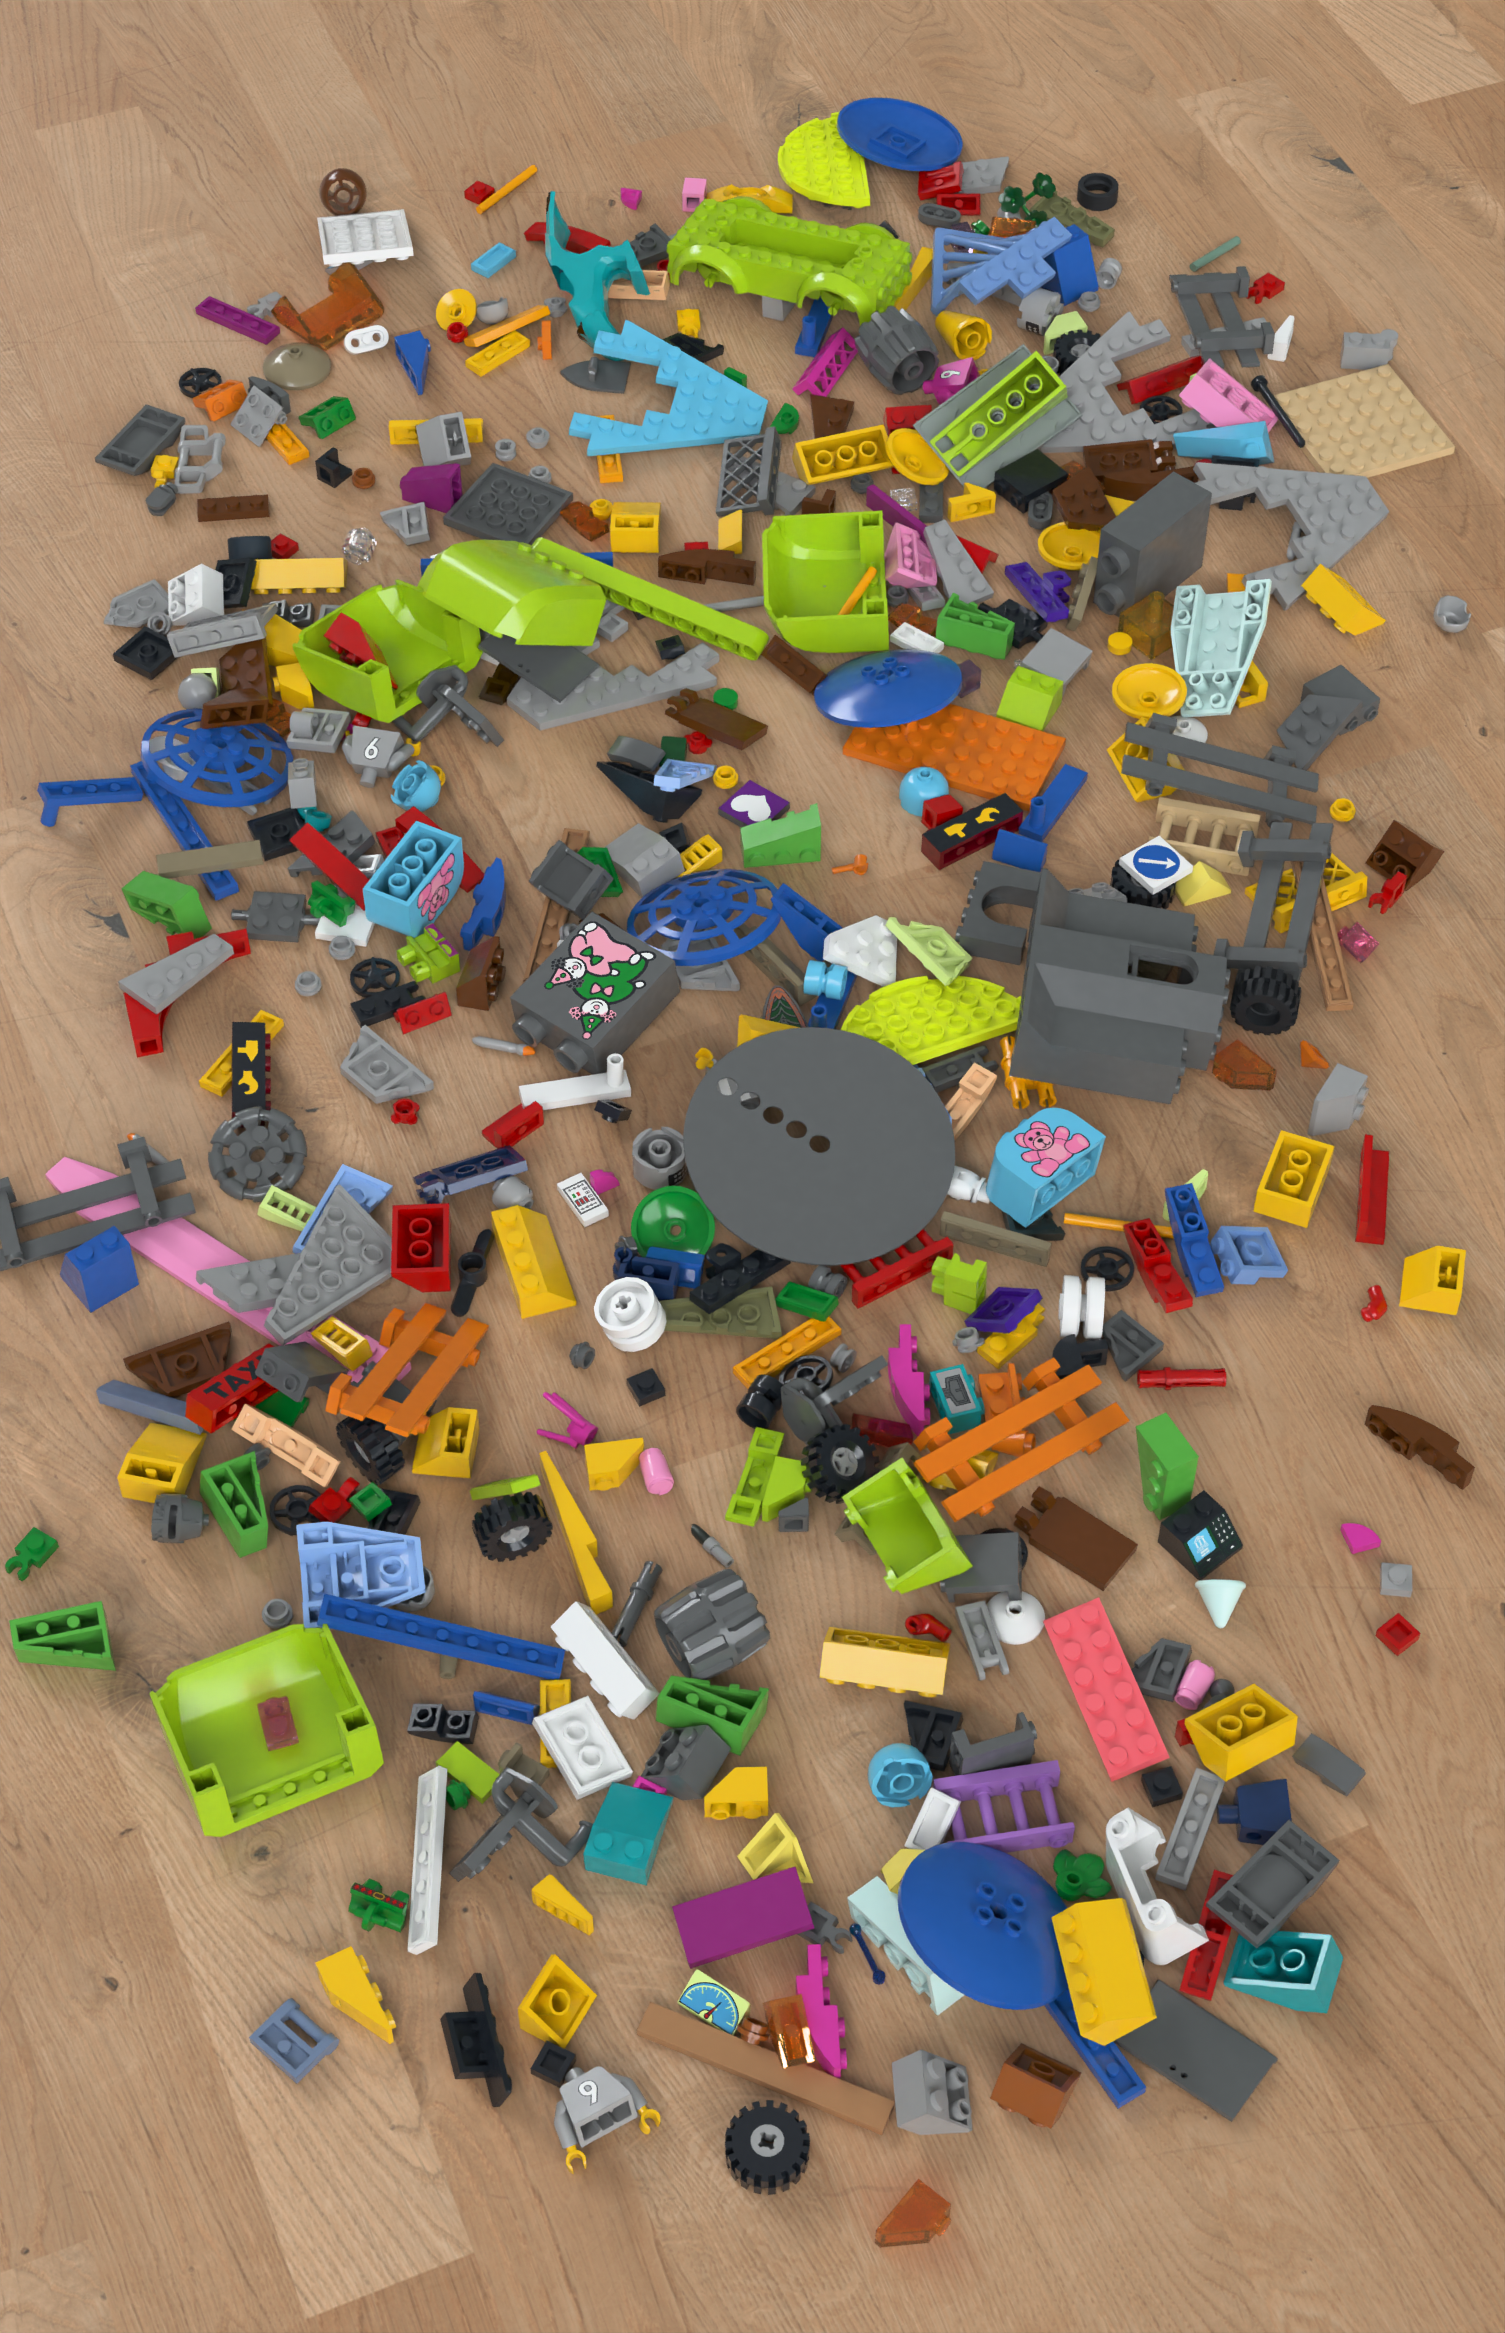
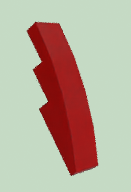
M535 222L524 232L526 240L543 241L545 244L546 222ZM568 226L571 234L566 249L571 252L581 254L598 245H611L609 240L596 234Z
M414 806L395 819L396 827L405 834L415 821L442 830ZM463 851L464 872L459 887L468 893L477 884L482 882L484 873Z
M307 822L289 841L318 870L328 877L332 884L347 897L349 896L354 899L356 905L365 911L363 888L369 879Z
M1215 1869L1213 1871L1199 1924L1204 1927L1209 1941L1190 1951L1179 1992L1207 2001L1212 2000L1232 1927L1206 1907V1904L1233 1876L1231 1874Z

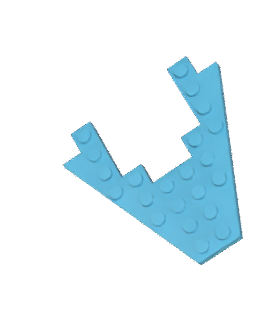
M625 320L621 335L598 331L593 353L658 366L656 383L676 387L677 389L670 414L646 410L642 426L574 412L569 435L590 440L587 456L722 444L727 439L760 435L768 400L628 320Z

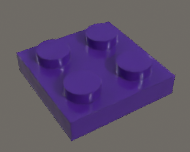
M998 1287L964 1322L967 1327H974L977 1331L1010 1333L1017 1328V1324L1026 1315L1033 1312L1034 1307L1043 1298L1038 1289Z

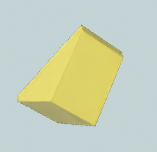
M1199 861L1193 866L1192 873L1176 882L1175 893L1182 905L1188 906L1230 894L1231 888L1221 872Z

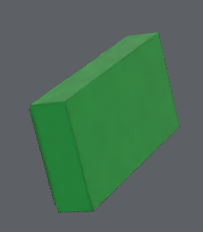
M790 1281L775 1298L776 1307L825 1322L839 1305L837 1296Z

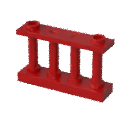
M923 1229L916 1237L925 1248L915 1253H910L903 1244L894 1250L901 1260L892 1265H887L880 1256L870 1259L869 1261L878 1272L868 1277H863L853 1264L840 1265L854 1283L852 1284L853 1304L859 1309L932 1272V1266L937 1256L949 1260L952 1259L953 1242L948 1236L939 1241H934L927 1231Z

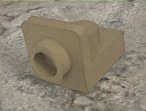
M515 1743L511 1750H506L498 1762L500 1774L508 1767L532 1779L540 1786L550 1775L549 1768L524 1755L522 1745Z

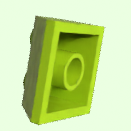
M1018 666L1008 680L996 717L1044 731L1062 703L1064 681Z

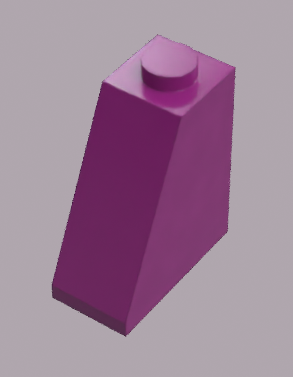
M460 464L412 467L400 480L402 500L414 504L424 502L427 508L447 513L463 496Z

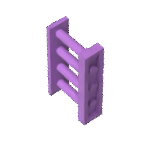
M1058 1760L933 1779V1788L959 1801L974 1799L978 1801L986 1836L967 1838L959 1806L951 1823L955 1840L948 1841V1843L969 1842L981 1844L1005 1853L1047 1846L1060 1848L1068 1843H1072L1075 1829L1074 1823L1061 1824L1052 1790L1053 1787H1057L1059 1784L1060 1768ZM1040 1791L1048 1826L1030 1829L1022 1792ZM999 1795L1009 1796L1017 1831L998 1833L991 1797Z

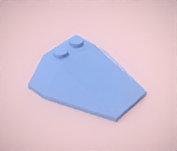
M332 1522L296 1525L305 1628H322V1626L317 1625L324 1593L385 1608L425 1593L420 1537Z

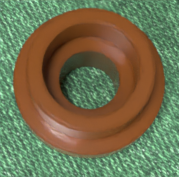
M359 468L352 476L353 485L360 489H368L376 481L375 475L368 468Z
M744 2017L742 2023H739L736 2028L741 2033L740 2038L751 2044L759 2045L760 2041H767L769 2037L767 2033L769 2026L751 2017Z

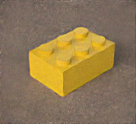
M1281 1130L1258 1187L1253 1212L1307 1228L1329 1172L1335 1146Z

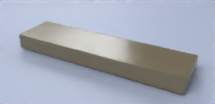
M260 840L156 855L159 876L167 879L263 865Z
M943 1212L940 1224L941 1236H948V1238L1047 1267L1050 1260L1051 1242L950 1212Z

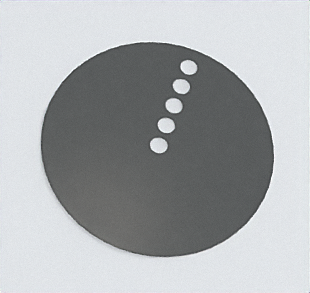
M804 1027L775 1031L756 1037L730 1051L706 1073L697 1086L686 1113L683 1131L684 1155L690 1178L698 1195L714 1217L731 1233L758 1250L781 1259L810 1265L833 1266L863 1262L891 1252L911 1240L926 1227L943 1204L951 1185L955 1166V1140L948 1113L939 1095L922 1073L901 1055L879 1042L858 1034L830 1028ZM725 1078L731 1079L737 1084V1091L732 1095L721 1094L717 1089V1083ZM745 1093H754L760 1098V1105L755 1109H746L741 1105L740 1098ZM769 1107L780 1109L783 1113V1120L777 1124L768 1123L763 1117L764 1110ZM793 1121L801 1122L805 1125L807 1132L801 1138H793L786 1131L787 1125ZM815 1136H823L828 1139L830 1147L826 1152H815L810 1147V1140Z

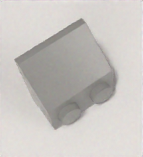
M1337 1063L1314 1099L1307 1134L1316 1136L1350 1128L1354 1120L1359 1121L1365 1110V1106L1362 1103L1369 1092V1088L1366 1087L1368 1076Z

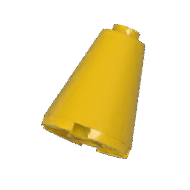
M949 310L942 311L936 317V329L957 358L963 360L973 357V360H977L985 354V348L992 340V330L984 319Z

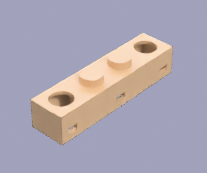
M642 270L650 292L649 295L637 294L630 280L620 278L613 281L608 292V298L666 300L670 286L668 271Z

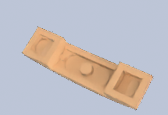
M975 1062L960 1080L958 1091L945 1106L952 1118L954 1140L961 1135L979 1111L997 1079V1075Z
M244 1404L231 1429L254 1444L262 1443L265 1448H270L271 1452L302 1470V1474L323 1487H328L341 1462L333 1454L304 1434L248 1404Z

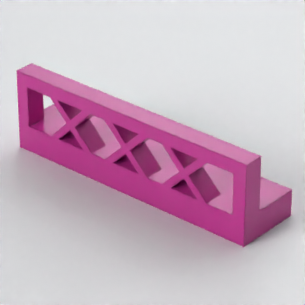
M844 327L829 336L794 385L792 390L797 395L808 389L813 395L826 397L857 354L855 339ZM844 341L852 348L851 351H845ZM834 355H840L841 364H836ZM825 368L831 369L832 378L826 376ZM815 381L821 382L823 389L822 392L814 384Z

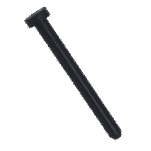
M1263 375L1256 376L1251 381V387L1254 391L1261 393L1295 444L1303 448L1305 445L1304 438L1267 387V379Z

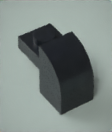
M1075 1334L1064 1337L1056 1344L1052 1358L1054 1357L1061 1366L1056 1372L1057 1376L1061 1380L1088 1364L1090 1367L1106 1365L1108 1345L1106 1339L1087 1340L1083 1343H1077Z

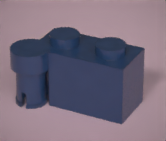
M624 1247L615 1250V1263L613 1265V1277L615 1280L625 1277L639 1278L649 1284L658 1301L676 1299L680 1284L679 1263L634 1256L632 1259L633 1253L629 1248H626V1253H624Z

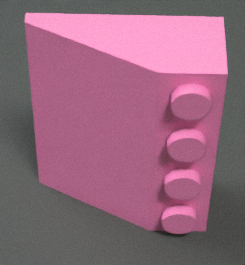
M1210 358L1179 395L1187 407L1196 409L1205 422L1212 423L1216 427L1266 421L1269 433L1278 420L1275 413Z

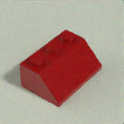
M449 1203L392 1205L391 1277L422 1293L451 1291V1216Z

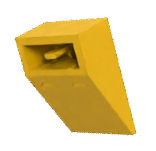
M614 502L610 525L611 552L659 553L661 503Z
M150 1423L127 1452L117 1479L122 1497L155 1503L156 1495L166 1493L185 1494L207 1433L202 1432L199 1435L177 1427Z

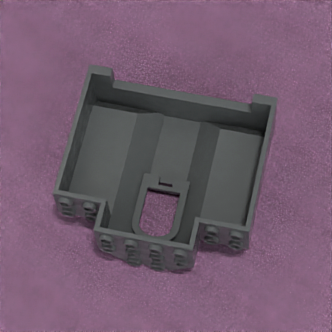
M1042 868L1027 939L1029 944L1009 1076L1171 1104L1173 1094L1179 1093L1181 1078H1178V1076H1184L1185 1067L1206 1071L1209 1060L1214 1061L1217 1045H1214V1042H1220L1222 1026H1219L1224 1011L1222 1004H1227L1229 988H1225V985L1229 983L1231 969H1226L1227 957L1196 952L1197 945L1192 944V942H1196L1198 926L1194 925L1195 914L1070 893L1048 869ZM1138 960L1178 966L1177 984L1137 977ZM1128 965L1132 966L1131 974L1127 973Z

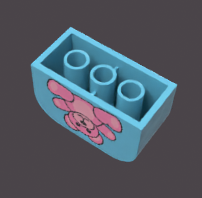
M415 821L363 888L365 913L368 921L403 935L412 936L413 938L423 934L424 927L435 922L459 888L464 872L462 838Z
M1046 1108L1037 1112L1029 1119L1022 1120L1016 1129L1012 1132H1006L996 1146L986 1185V1194L989 1200L1026 1228L1095 1175L1106 1136L1076 1114L1061 1108Z

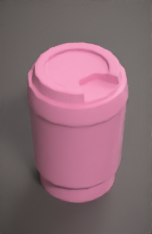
M650 1448L643 1451L639 1456V1465L648 1492L659 1495L668 1493L673 1487L674 1479L664 1455L658 1448Z
M1194 1660L1188 1664L1174 1697L1181 1707L1188 1710H1196L1214 1682L1215 1671L1213 1667H1208L1201 1663V1660Z

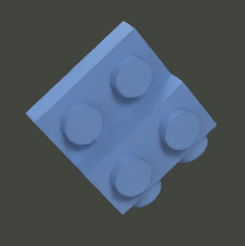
M1221 1226L1211 1240L1212 1252L1217 1254L1221 1261V1273L1223 1276H1228L1231 1284L1255 1285L1260 1277L1283 1278L1288 1272L1287 1266L1268 1227Z

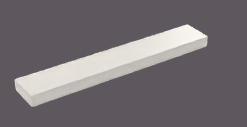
M441 1766L435 1767L418 1778L408 1952L415 1955L437 1945L447 1785V1769Z

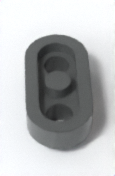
M926 203L919 207L918 219L926 225L954 229L960 225L961 213L954 208Z
M1045 492L1029 502L1028 524L1031 527L1041 530L1050 526L1053 509L1052 494Z

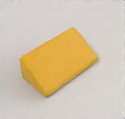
M742 510L719 519L718 550L735 551V554H742Z

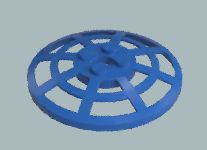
M193 708L170 713L158 719L144 733L141 742V760L144 768L157 784L183 799L208 806L243 807L255 805L275 797L288 784V763L293 762L291 750L288 748L285 740L264 723L192 730L184 726L201 721L202 709ZM182 718H187V719H184V720H182V721L176 723L175 725H168V724H167V723L172 722V721H175V720H179V719H182ZM245 728L258 739H246L239 732ZM258 730L264 732L266 735L271 737L275 742L268 741L265 738V736ZM155 731L168 732L165 738V749L151 753L149 749L151 735ZM175 734L189 737L188 743L174 746L173 739ZM250 747L264 748L263 759L260 760L249 754ZM272 749L283 751L286 755V765L282 774H279L269 766L272 758ZM188 752L189 756L196 763L194 764V766L188 764L186 761H184L178 754ZM170 757L179 768L188 774L180 783L167 775L155 761ZM246 762L255 766L242 773H237L236 771L237 768L243 766ZM208 768L212 770L226 771V774L211 773L204 771V769ZM262 772L274 780L272 784L262 789L243 793L240 781L254 778ZM198 777L215 782H229L233 794L211 793L192 788Z
M713 869L683 875L655 888L637 902L628 917L627 932L644 943L655 933H659L667 938L680 940L676 952L651 946L675 960L676 966H698L720 962L754 948L775 930L781 920V916L774 905L771 910L757 906L755 890L767 888L774 895L778 889L765 877L743 870ZM741 879L753 881L755 883H747ZM710 880L707 885L689 886L692 883ZM721 881H728L738 886L726 889L718 885ZM677 889L682 892L675 899L663 900ZM746 891L749 896L748 903L733 901L732 895ZM670 907L671 913L658 921L656 917L657 909ZM734 910L743 911L732 921L726 922ZM649 911L648 919L651 927L638 936L634 927L635 919L639 913ZM753 913L767 917L756 930L741 939L733 931ZM674 921L684 929L683 932H679L665 926ZM714 926L717 927L707 931L694 932V930L706 929ZM723 934L729 942L725 946L710 950L688 952L690 942L695 940L709 939Z

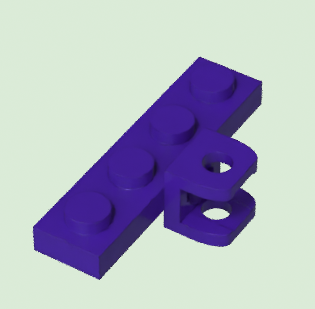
M1027 562L1005 566L1006 577L1046 622H1056L1068 618L1069 609L1064 603L1069 602L1070 596L1067 595L1063 587L1071 585V578L1064 571L1043 573L1042 580Z

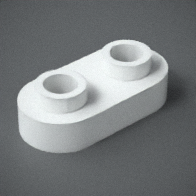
M380 325L354 330L345 336L344 348L353 355L378 350L387 344L389 335L387 330ZM373 334H377L380 337L379 342L373 340ZM351 340H357L358 347H353Z

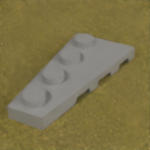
M742 456L739 459L744 462L748 458ZM754 461L749 467L754 470L760 463ZM735 462L728 468V471L732 473L740 465ZM744 470L737 477L742 480L749 472ZM779 471L775 509L784 511L785 516L795 515L802 508L803 498H811L815 494V486L807 485L804 481ZM755 477L747 485L752 488L759 479Z
M944 519L925 527L923 534L931 557L937 565L936 571L938 576L941 577L944 585L943 591L948 600L952 593L958 594L959 600L967 604L971 601L979 604L992 598L994 591L947 521Z
M212 934L118 981L119 988L149 1010L158 1014L234 954L233 946L216 934Z

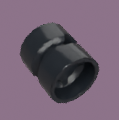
M757 1375L750 1385L748 1393L743 1396L736 1407L738 1417L749 1427L768 1429L776 1417L777 1411L782 1407L781 1387L783 1384L769 1375Z

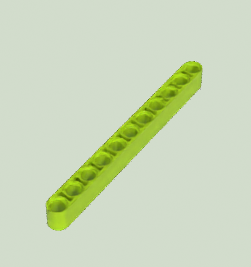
M538 537L531 545L533 546L532 550L550 555L549 559L567 564L566 568L584 573L583 577L601 586L606 600L641 613V615L743 658L756 661L769 642L767 633L757 627L550 540Z

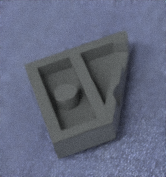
M1122 1310L1103 1324L1102 1336L1106 1339L1108 1349L1125 1382L1163 1350L1164 1343Z
M1161 1638L1151 1647L1147 1654H1143L1134 1662L1135 1667L1131 1671L1142 1695L1170 1702L1174 1701L1178 1685L1192 1653L1191 1645Z

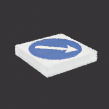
M1160 836L1119 859V865L1152 895L1193 871V865Z

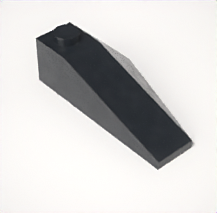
M597 762L596 765L643 812L652 815L653 820L667 823L668 819H679L702 794V789L692 785L680 789L675 788L673 792L662 791L660 786H654L655 774L642 773L641 769L618 762Z

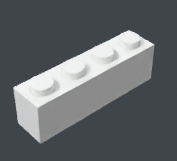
M575 1601L551 1626L557 1635L555 1638L556 1642L563 1649L572 1653L575 1657L572 1660L575 1666L583 1673L587 1672L592 1679L590 1681L591 1686L599 1694L606 1696L610 1701L607 1705L616 1716H625L634 1720L660 1694L591 1607Z

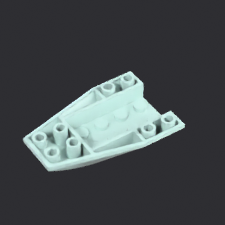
M1271 579L1247 581L1246 589L1242 592L1206 594L1200 584L1177 586L1170 630L1175 670L1184 679L1187 687L1186 700L1180 708L1182 717L1231 714L1266 626L1272 584Z

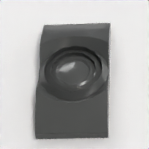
M146 404L95 457V462L133 476L143 474L151 469L156 455H159L163 449L173 446L181 433V427L186 422L185 418Z
M1288 1820L1207 1902L1206 1907L1253 1946L1258 1948L1280 1930L1291 1914L1304 1901L1314 1895L1337 1867L1340 1860L1292 1821Z

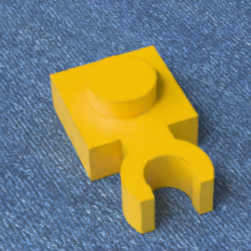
M699 309L677 310V326L681 334L692 335L694 338H698V331H700Z

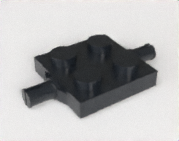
M1008 599L997 608H992L984 602L978 607L979 610L987 614L989 611H992L1015 623L1012 646L1017 649L1030 642L1038 643L1044 636L1040 632L1047 628L1048 622L1038 613L1011 599Z

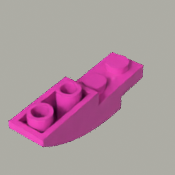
M900 1324L899 1348H888V1378L893 1398L902 1417L918 1437L924 1430V1425H930V1408H924V1401H929L930 1386L929 1384H924V1372H917V1360H912V1353H917V1336H911V1324Z
M821 1944L807 1945L808 1975L796 1976V1999L799 2017L808 2044L819 2064L827 2074L840 2079L841 2069H847L846 2048L840 2049L839 2038H845L844 2017H838L837 2005H830L829 1987H823L822 1977L828 1976L827 1956L821 1957Z

